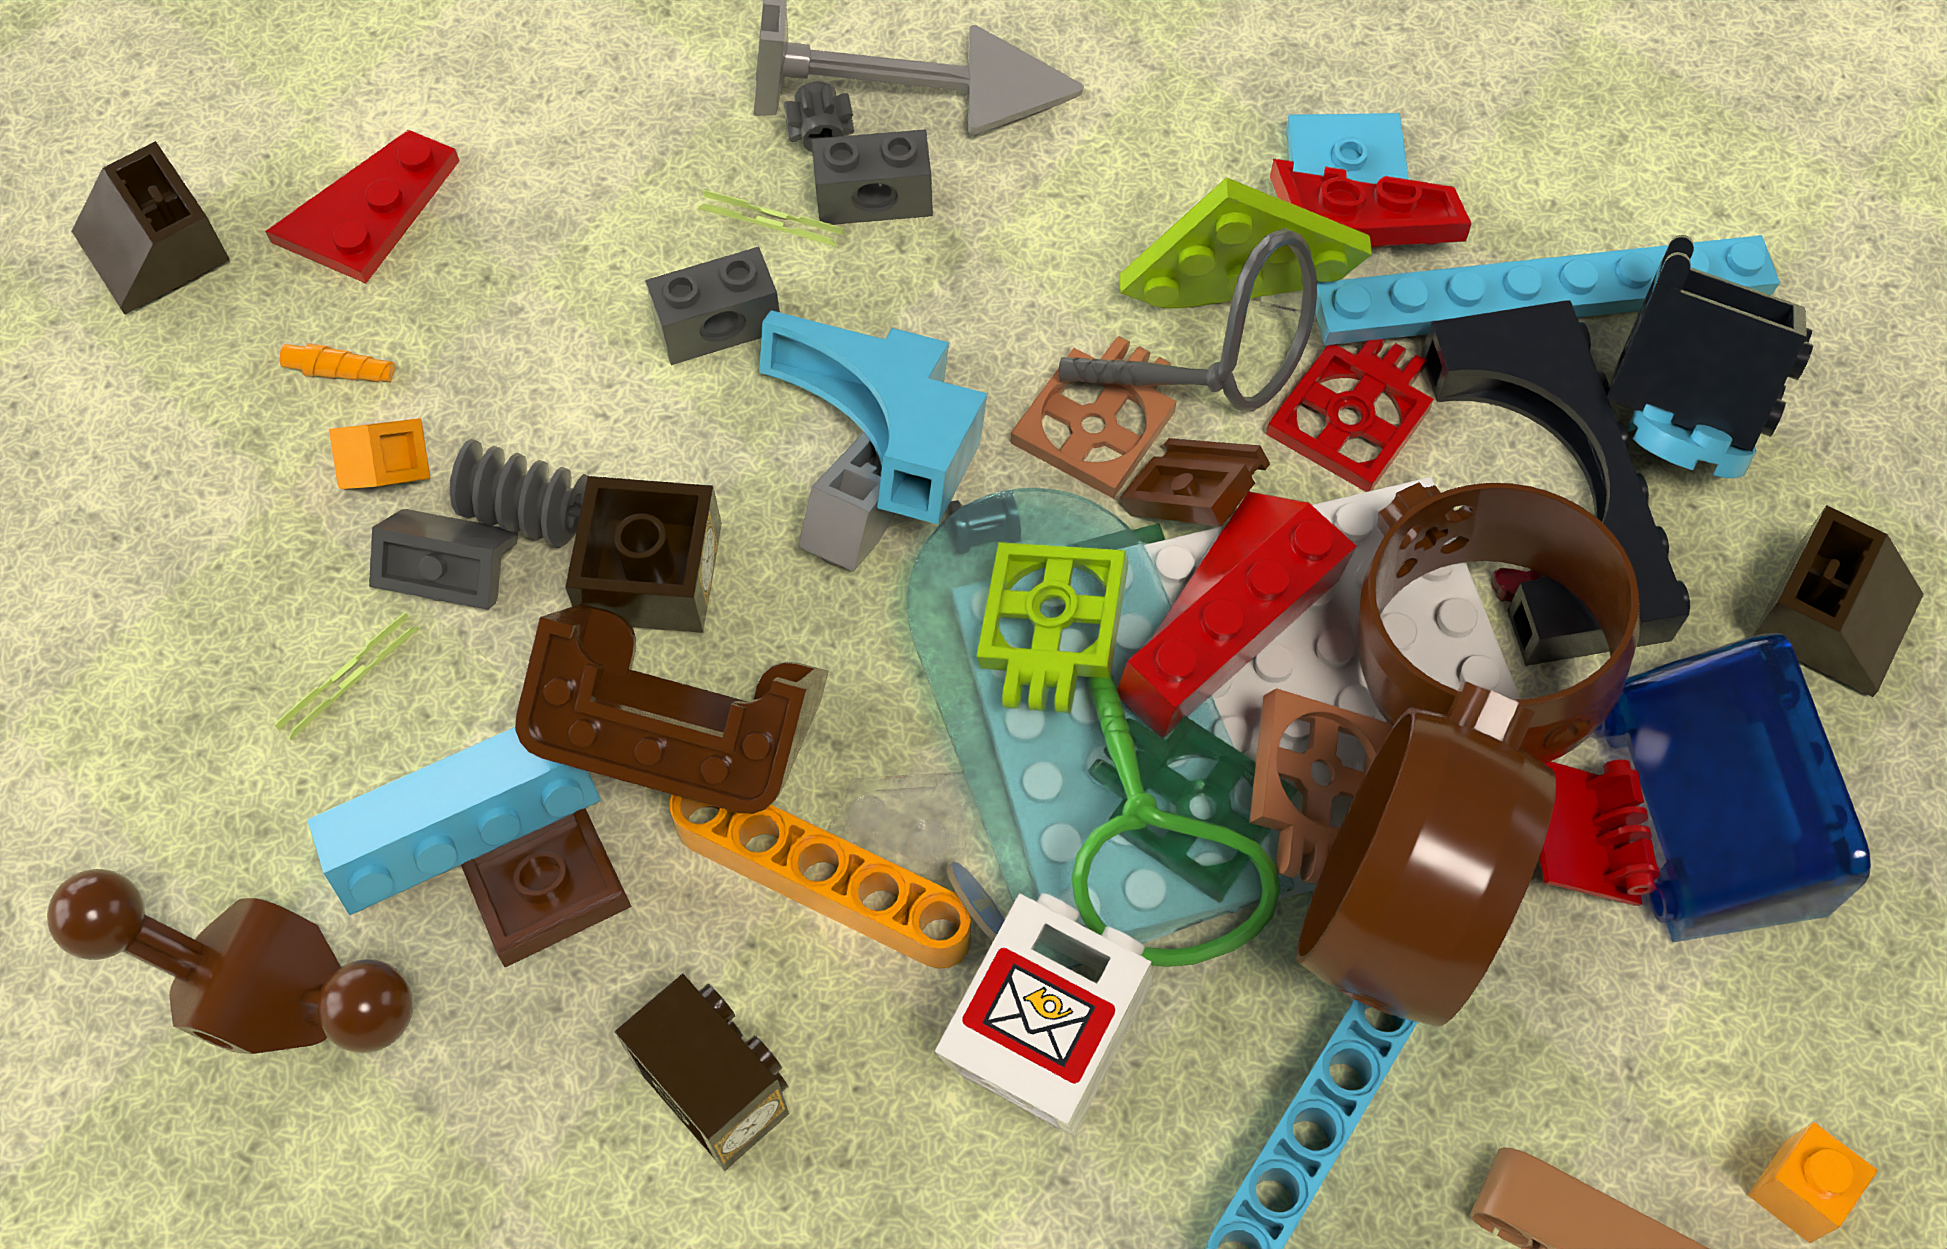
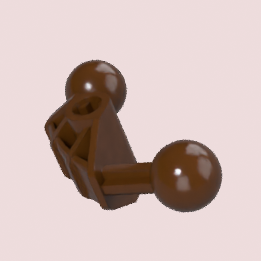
M91 869L77 873L65 880L56 889L49 902L47 910L48 928L52 938L61 949L72 956L86 960L106 959L124 952L175 977L169 993L173 1027L225 1050L244 1054H258L312 1046L323 1042L328 1037L334 1044L347 1051L371 1053L393 1044L404 1033L412 1017L413 995L406 978L401 972L390 964L372 959L353 961L341 967L317 924L266 900L258 898L238 899L210 923L196 939L145 915L143 898L138 888L128 878L115 871Z

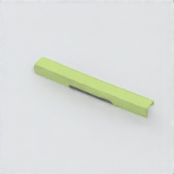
M702 190L705 198L745 207L844 235L842 227L801 216V218L783 212L748 204L746 200ZM706 203L698 206L700 210L755 223L838 247V244L829 237L795 228V230L783 227L784 223L758 215L754 219L743 216L741 212Z
M404 612L370 640L366 644L367 647L354 656L319 688H314L274 724L278 730L282 728L326 687L338 680L361 657L409 618L407 613ZM418 626L409 628L377 655L378 658L367 667L362 664L338 685L341 689L330 699H325L292 729L288 739L291 741L337 698L420 628Z

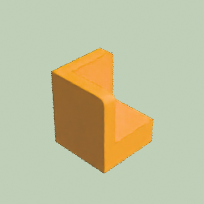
M421 418L329 429L337 484L340 489L377 487L431 479Z

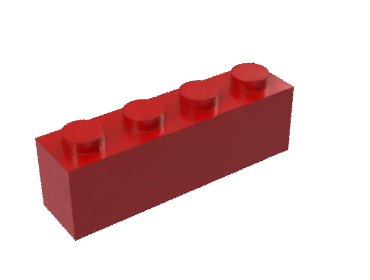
M1249 491L1149 642L1126 662L1117 688L1120 699L1161 739H1164L1339 582L1357 545L1309 502Z

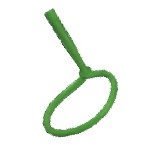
M1112 674L1110 679L1090 677L1088 686L1098 719L1101 722L1106 746L1128 800L1125 802L1122 811L1123 815L1116 816L1095 828L1076 854L1071 881L1074 901L1082 920L1090 930L1099 935H1102L1107 927L1097 914L1089 897L1087 880L1093 858L1109 839L1123 831L1141 829L1149 824L1219 842L1246 854L1260 873L1263 891L1259 906L1250 918L1224 937L1188 948L1168 950L1145 947L1142 956L1151 961L1152 966L1173 967L1195 965L1237 950L1256 937L1274 916L1281 891L1276 865L1254 839L1225 826L1157 809L1155 798L1150 793H1146L1142 785L1132 735L1129 734V725L1125 719V712L1121 705L1114 677Z

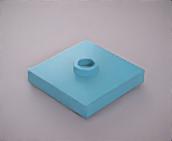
M1400 113L1288 115L1286 131L1289 161H1294L1293 171L1323 176L1325 166L1347 170L1348 179L1377 184L1379 179L1384 176L1409 179Z

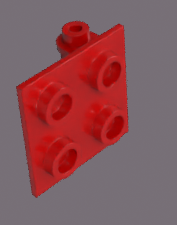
M1617 759L1603 765L1604 774L1602 775L1552 761L1546 763L1545 765L1550 767L1555 773L1556 794L1549 828L1538 859L1542 868L1544 883L1634 906L1642 905L1641 895L1656 889L1654 880L1660 876V871L1656 863L1653 843L1650 840L1652 838L1651 828L1640 825L1648 820L1647 809L1638 806L1644 803L1640 785V773L1637 770L1631 769L1630 761L1625 759Z

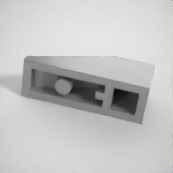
M864 432L812 486L798 544L799 548L821 557L824 561L842 566L853 572L879 543L896 514L877 508L882 465L874 445Z

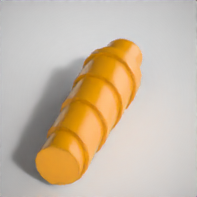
M308 343L304 347L283 344L280 351L281 367L302 370L303 375L309 377L320 376L333 379L338 377L356 381L361 379L374 382H391L395 372L394 362L353 354L350 351L332 349L325 345Z

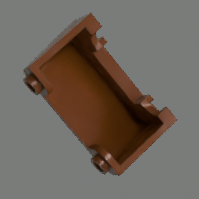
M579 604L540 617L515 722V730L519 742L529 753L545 760L738 813L753 814L765 810L779 797L821 703L829 673L828 670L798 662L785 661L774 665L762 675L756 688L754 700L748 702L631 670L636 653V636L633 627L628 621L614 612L586 604Z

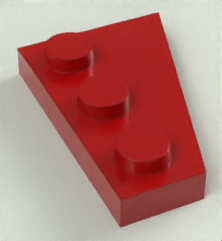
M407 130L265 232L272 244L366 284L460 162L456 149Z

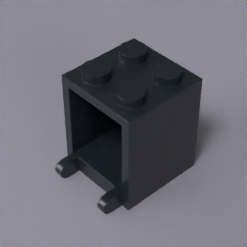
M1686 235L1675 236L1670 241L1618 359L1607 399L1643 412L1646 404L1674 414L1671 419L1672 423L1694 430L1698 424L1715 428L1731 436L1732 445L1752 452L1760 434L1769 437L1773 435L1786 406V402L1782 401V397L1785 392L1786 386L1784 384L1787 377L1798 380L1812 353L1813 344H1810L1809 340L1813 330L1806 327V309L1795 303L1691 268L1690 259L1694 251L1693 240Z

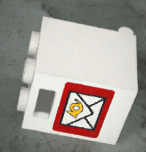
M1019 893L934 1052L949 1069L962 1075L963 1078L986 1088L1041 1118L1058 1130L1075 1136L1152 986L1151 961L1142 956L1145 949L1144 945L1127 934L1114 928L1106 927L1103 934L1099 935L1077 922L1080 913L1065 902L1045 893H1041L1036 902ZM1039 940L1100 972L1102 976L1098 984L1035 952L1033 949L1037 941Z

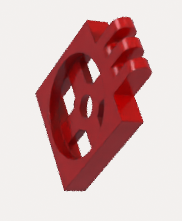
M1386 339L1367 341L1357 355L1336 344L1327 345L1270 420L1266 431L1267 436L1365 492L1374 489L1426 417L1434 401V398L1412 387V384L1423 371L1427 360L1416 354L1404 370L1397 367L1406 353V348L1395 343L1385 357L1381 358L1377 355L1382 350ZM1340 378L1360 380L1353 391L1336 393L1320 384L1328 380ZM1383 392L1392 400L1397 408L1401 422L1399 428L1375 415L1374 404ZM1301 403L1326 416L1327 426L1317 439L1299 429L1297 409ZM1344 408H1354L1361 414L1362 419L1357 424L1349 425L1340 420L1338 413ZM1359 436L1383 448L1376 459L1358 463L1339 451L1349 438Z

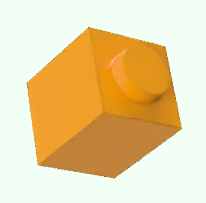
M1812 1122L1783 1143L1748 1193V1196L1807 1242L1811 1243L1840 1228L1878 1170L1818 1124Z

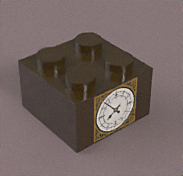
M588 476L565 585L572 607L586 604L608 610L624 617L632 627L703 633L722 525L713 485Z
M682 973L614 1032L636 1070L719 1166L726 1171L789 1115L782 1094L788 1088V1084L779 1073L782 1069L781 1064L757 1036L753 1035L747 1042L741 1039L743 1034L732 1021L735 1014L722 996L710 984H706L698 991Z

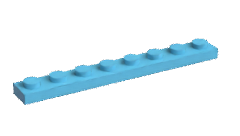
M1762 235L1693 242L1694 251L1690 259L1691 268L1772 295L1780 284ZM1668 245L1353 278L1333 282H1317L1315 314L1323 344L1333 345L1428 334L1432 321L1571 300L1577 318L1640 311Z

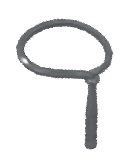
M1283 228L1267 234L1251 251L1237 279L1229 311L1221 360L1212 364L1209 369H1192L1141 361L1125 362L1124 360L1108 361L1106 359L1090 360L1089 358L1061 357L1059 363L1060 381L1077 382L1080 380V382L1090 383L1097 381L1098 383L1133 384L1138 386L1205 385L1208 386L1211 392H1219L1223 389L1224 395L1234 409L1255 411L1267 404L1286 384L1297 367L1310 337L1316 311L1317 273L1309 245L1302 235ZM1288 245L1297 256L1302 272L1303 295L1297 330L1285 359L1270 382L1256 395L1243 397L1238 390L1232 372L1237 365L1253 285L1269 256L1277 248Z

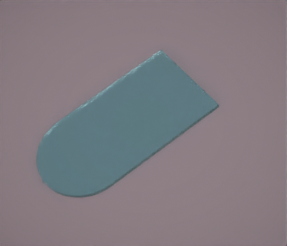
M1046 488L1011 489L990 493L963 506L943 521L927 539L917 556L909 579L907 592L909 629L1013 904L1019 893L1036 902L1041 893H1045L1065 902L1078 911L1074 901L1071 881L1076 854L1095 828L1116 816L1123 815L1122 811L1128 799L1106 746L1101 722L1098 719L1088 686L1090 677L1077 676L1071 713H1059L1055 711L1054 699L1056 688L1050 687L1044 711L1029 709L1030 686L1023 685L1019 708H1004L1002 694L1006 671L981 669L976 656L998 542L1126 550L1129 564L1111 671L1117 688L1126 662L1149 642L1171 609L1172 604L1146 548L1137 535L1115 514L1087 498L1069 492ZM1046 568L1026 575L1010 590L1031 591L1036 585L1043 582ZM1073 569L1071 587L1075 590L1076 595L1105 597L1106 589L1095 577L1083 570ZM1050 598L1042 604L1041 613L1049 618L1058 617L1064 612L1066 605L1059 598ZM1000 617V631L1010 646L1031 649L1035 626L1031 623L1030 619ZM1073 622L1062 632L1059 651H1084L1098 639L1100 624ZM1209 697L1164 739H1161L1120 699L1125 712V719L1129 725V734L1132 735L1144 791L1150 793L1155 798L1157 809L1225 826L1254 839L1276 865L1278 845L1271 829L1249 823L1253 788L1213 697ZM1149 824L1141 829L1123 831L1106 841L1091 862L1087 880L1089 897L1097 914L1107 927L1119 930L1141 944L1227 913H1236L1238 909L1260 902L1263 891L1260 873L1246 854L1219 842ZM1278 874L1281 888L1280 894L1294 890L1295 884L1293 879ZM1079 915L1077 922L1088 928L1081 915ZM1039 940L1033 949L1035 952L1068 969L1084 965Z

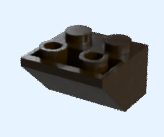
M156 141L102 168L72 229L73 235L124 315L230 260L208 217Z
M1826 505L1800 541L1752 637L1874 697L1880 689L1924 594L1888 534Z

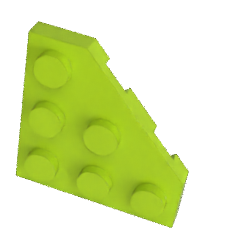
M1226 177L1119 274L1120 293L1162 309L1188 308L1232 301L1238 276L1251 251L1267 234L1283 228L1302 235L1309 245L1317 273V282H1333L1344 278L1372 255L1370 235ZM1288 245L1277 248L1265 261L1254 282L1250 298L1303 290L1299 261Z

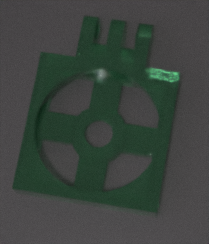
M1186 716L1182 718L1167 740H1164L1136 720L1126 719L1130 729L1129 734L1132 735L1134 746L1137 747L1136 756L1142 785L1146 793L1151 789L1175 805L1176 814L1228 827L1256 840L1262 846L1273 829L1249 823L1250 820L1231 808L1229 796L1242 776L1253 789L1255 761ZM1106 746L1103 751L1105 755L1112 761V758ZM1188 758H1207L1218 761L1207 778L1192 781L1168 766ZM1096 759L1088 770L1091 777L1123 799L1110 816L1109 820L1116 816L1123 815L1122 811L1128 799L1116 768L1102 759ZM1280 778L1283 789L1292 802L1298 790ZM1197 796L1209 797L1215 803V814L1208 819L1195 817L1190 810L1191 800ZM1147 826L1141 829L1123 831L1118 834L1219 904L1225 899L1251 861L1246 854L1238 851L1230 861L1216 865H1201L1186 855L1199 837L1168 830L1163 839L1150 831Z

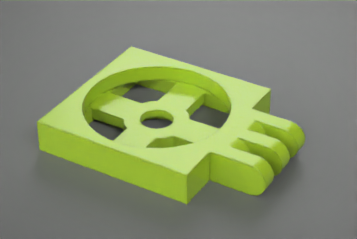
M998 542L976 657L981 669L1006 671L1002 694L1004 708H1019L1023 685L1030 686L1028 698L1030 710H1045L1050 687L1056 688L1054 699L1055 711L1071 713L1077 676L1110 679L1129 564L1126 550ZM1046 568L1043 582L1036 585L1031 591L1010 590L1026 575ZM1073 569L1083 570L1095 577L1106 589L1105 597L1076 595L1075 590L1071 587ZM1050 598L1061 599L1066 605L1064 612L1054 618L1044 616L1041 613V606L1046 600ZM1000 617L1030 619L1031 623L1035 626L1031 649L1010 646L1000 631ZM1073 622L1100 624L1098 639L1084 651H1059L1062 632Z

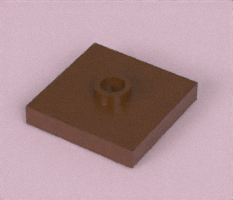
M586 808L580 809L571 815L461 864L496 953L505 968L632 907Z

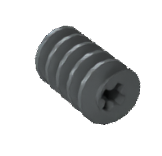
M470 439L464 443L456 457L450 478L449 494L451 506L456 515L468 519L476 517L479 522L490 526L499 524L501 529L512 533L522 531L525 537L534 540L544 538L546 543L556 547L564 546L570 542L576 535L588 475L583 474L576 482L574 488H571V470L560 467L557 469L549 481V466L545 461L537 460L527 472L526 456L515 453L511 455L504 465V450L500 447H490L482 457L483 449L481 442Z

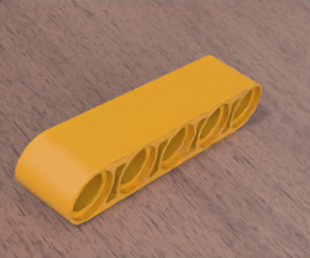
M671 795L669 804L672 819L680 839L690 850L927 966L937 969L949 968L961 962L969 952L971 945V918L956 893L773 805L768 806L765 810L748 814ZM701 807H713L719 810L718 814L707 823L696 824L688 821L692 813ZM768 834L778 839L775 845L765 852L756 853L746 849L748 842L758 835ZM826 862L833 864L837 868L833 876L825 881L816 882L804 877L806 870L816 863ZM875 891L891 892L898 898L892 907L882 911L871 910L863 905L866 897ZM940 919L951 921L959 929L953 937L942 941L930 939L923 933V929L927 924Z

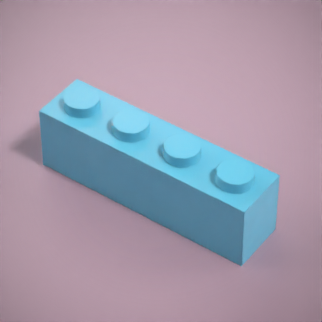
M515 727L311 817L307 821L323 873L348 914L352 915L471 859L477 858L571 815L580 809L601 801V798L588 771L545 760L529 753L519 742Z

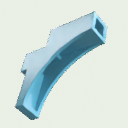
M771 310L762 322L759 373L782 379L822 397L849 416L864 431L874 445L882 465L878 509L939 525L980 446L988 394L944 382L949 342L892 328L887 337L882 339Z

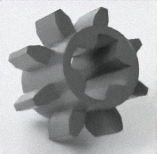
M811 82L805 84L797 90L795 101H786L784 103L789 140L791 142L802 140L803 146L810 152H813L812 139L844 136V134L854 133L853 112L849 94L843 93L836 96L835 89L828 83Z

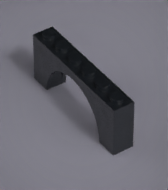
M1571 300L1432 321L1421 355L1422 358L1427 360L1425 367L1437 402L1472 401L1503 407L1541 425L1569 450L1581 467L1589 484L1594 504V516L1617 538L1632 564L1637 580L1640 602L1641 626L1637 647L1672 641L1689 616V593L1685 584L1675 577L1668 558L1669 542L1667 535L1661 526H1656L1648 506L1649 491L1644 476L1641 473H1636L1628 453L1629 438L1626 427L1621 421H1616L1609 399H1607L1609 392L1607 377L1604 372L1597 371L1590 353L1591 339L1589 330L1584 322L1578 321ZM1548 576L1520 583L1507 612L1526 666L1609 652L1605 635L1598 621L1587 606L1569 589Z

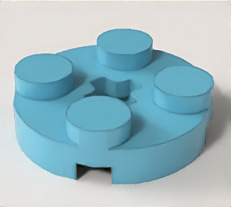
M1646 404L1643 412L1634 410L1627 426L1628 431L1637 429L1633 439L1646 450L1678 466L1694 470L1697 461L1700 460L1718 464L1713 476L1739 478L1746 474L1757 451L1755 447L1751 452L1732 445L1731 436L1706 425L1698 424L1694 430L1674 424L1671 422L1673 413Z

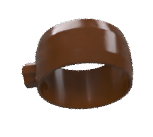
M1418 482L1397 492L1393 501L1378 512L1377 527L1384 535V538L1378 546L1364 577L1358 622L1357 645L1359 661L1372 700L1381 715L1392 726L1410 707L1447 715L1458 691L1436 681L1415 667L1393 643L1380 618L1381 613L1391 599L1415 579L1449 565L1476 561L1514 564L1544 574L1575 594L1598 621L1609 647L1610 658L1592 675L1576 685L1542 697L1514 699L1522 706L1535 712L1521 743V748L1544 764L1574 750L1600 726L1616 705L1624 689L1639 640L1641 622L1637 580L1632 564L1622 545L1600 520L1578 504L1560 495L1532 486L1513 483H1479L1457 487L1441 493L1435 485L1423 487ZM1462 506L1461 508L1457 509L1456 511H1454V509H1453L1454 507ZM1457 537L1456 539H1454V540L1451 541L1450 543L1444 545L1447 541L1451 540L1452 538Z
M1466 681L1461 682L1447 715L1415 707L1408 708L1401 715L1367 770L1329 851L1301 928L1296 952L1297 963L1343 994L1399 1018L1439 1027L1448 1023L1461 1010L1487 972L1517 914L1541 854L1553 812L1556 794L1554 771L1520 747L1534 717V711L1497 692Z

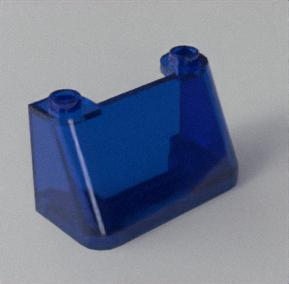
M1774 632L1749 636L1627 677L1624 689L1616 705L1594 732L1597 737L1605 738L1609 746L1614 749L1628 747L1635 770L1639 772L1640 785L1666 859V863L1660 869V876L1657 878V882H1655L1656 889L1649 893L1650 904L1655 918L1660 923L1667 924L1672 942L1829 917L1866 883L1871 868L1870 851L1866 837L1794 649L1782 633Z

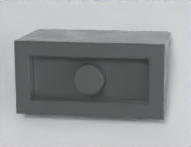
M402 509L372 527L369 587L489 610L496 604L498 599L501 555L517 544L518 532L512 533L494 525L490 526L473 521Z

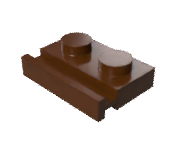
M1168 438L1164 443L1167 449L1163 457L1154 456L1122 494L1120 499L1130 516L1221 527L1234 514L1237 506L1254 486L1255 482L1252 475L1255 471L1266 470L1270 462L1260 445Z

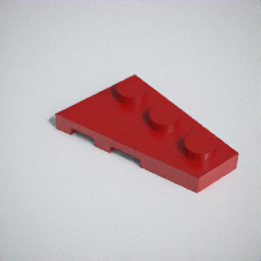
M1273 158L1270 179L1279 199L1370 235L1371 247L1409 244L1435 245L1467 241L1472 222L1453 186L1384 176L1379 179L1377 184L1348 179L1347 170L1325 166L1323 176L1293 171L1294 161Z

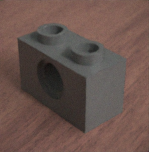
M926 129L812 139L819 221L837 225L933 216L932 177Z
M759 246L645 280L654 319L671 365L760 339L762 337V322L771 310L780 312L777 291Z

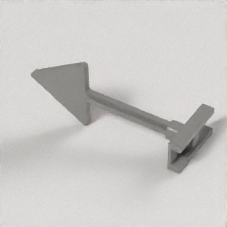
M763 0L756 70L755 116L777 114L784 77L808 79V74L963 90L968 94V132L971 135H977L1061 105L1080 96L1084 89L1083 84L977 25H972L969 28L967 66L810 50V44L788 42L786 0Z

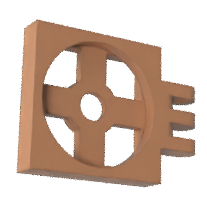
M1118 336L1101 359L1108 361L1122 360L1130 347V341ZM1139 346L1128 361L1148 362L1151 353ZM1073 348L1067 356L1072 358H1089L1090 360L1095 359L1076 348ZM1161 357L1154 362L1171 366V362ZM1058 368L1012 430L1011 444L1114 499L1175 413L1177 401L1157 391L1156 389L1159 385L1138 386L1133 384L1098 383L1105 388L1094 403L1081 405L1062 395L1067 385L1073 382L1060 381ZM1128 399L1143 408L1146 428L1142 436L1117 424L1116 415ZM1045 415L1070 427L1071 435L1060 450L1050 442L1044 432L1042 419ZM1091 416L1099 417L1104 421L1105 428L1099 433H1089L1082 427L1083 420ZM1103 446L1122 455L1118 458L1102 462L1084 461L1092 448Z
M1278 688L1263 696L1249 823L1280 831L1276 861L1278 874L1294 878L1300 871L1302 881L1317 884L1340 828L1330 827L1332 798L1338 796V794L1354 798L1374 757L1393 728L1391 723ZM1296 719L1310 723L1308 750L1302 753L1279 747L1283 733ZM1338 732L1357 737L1366 750L1364 772L1343 766L1341 759L1336 755ZM1315 761L1324 763L1330 770L1331 780L1327 786L1319 785L1312 778L1311 766ZM1279 777L1294 781L1297 790L1303 795L1302 813L1288 798Z

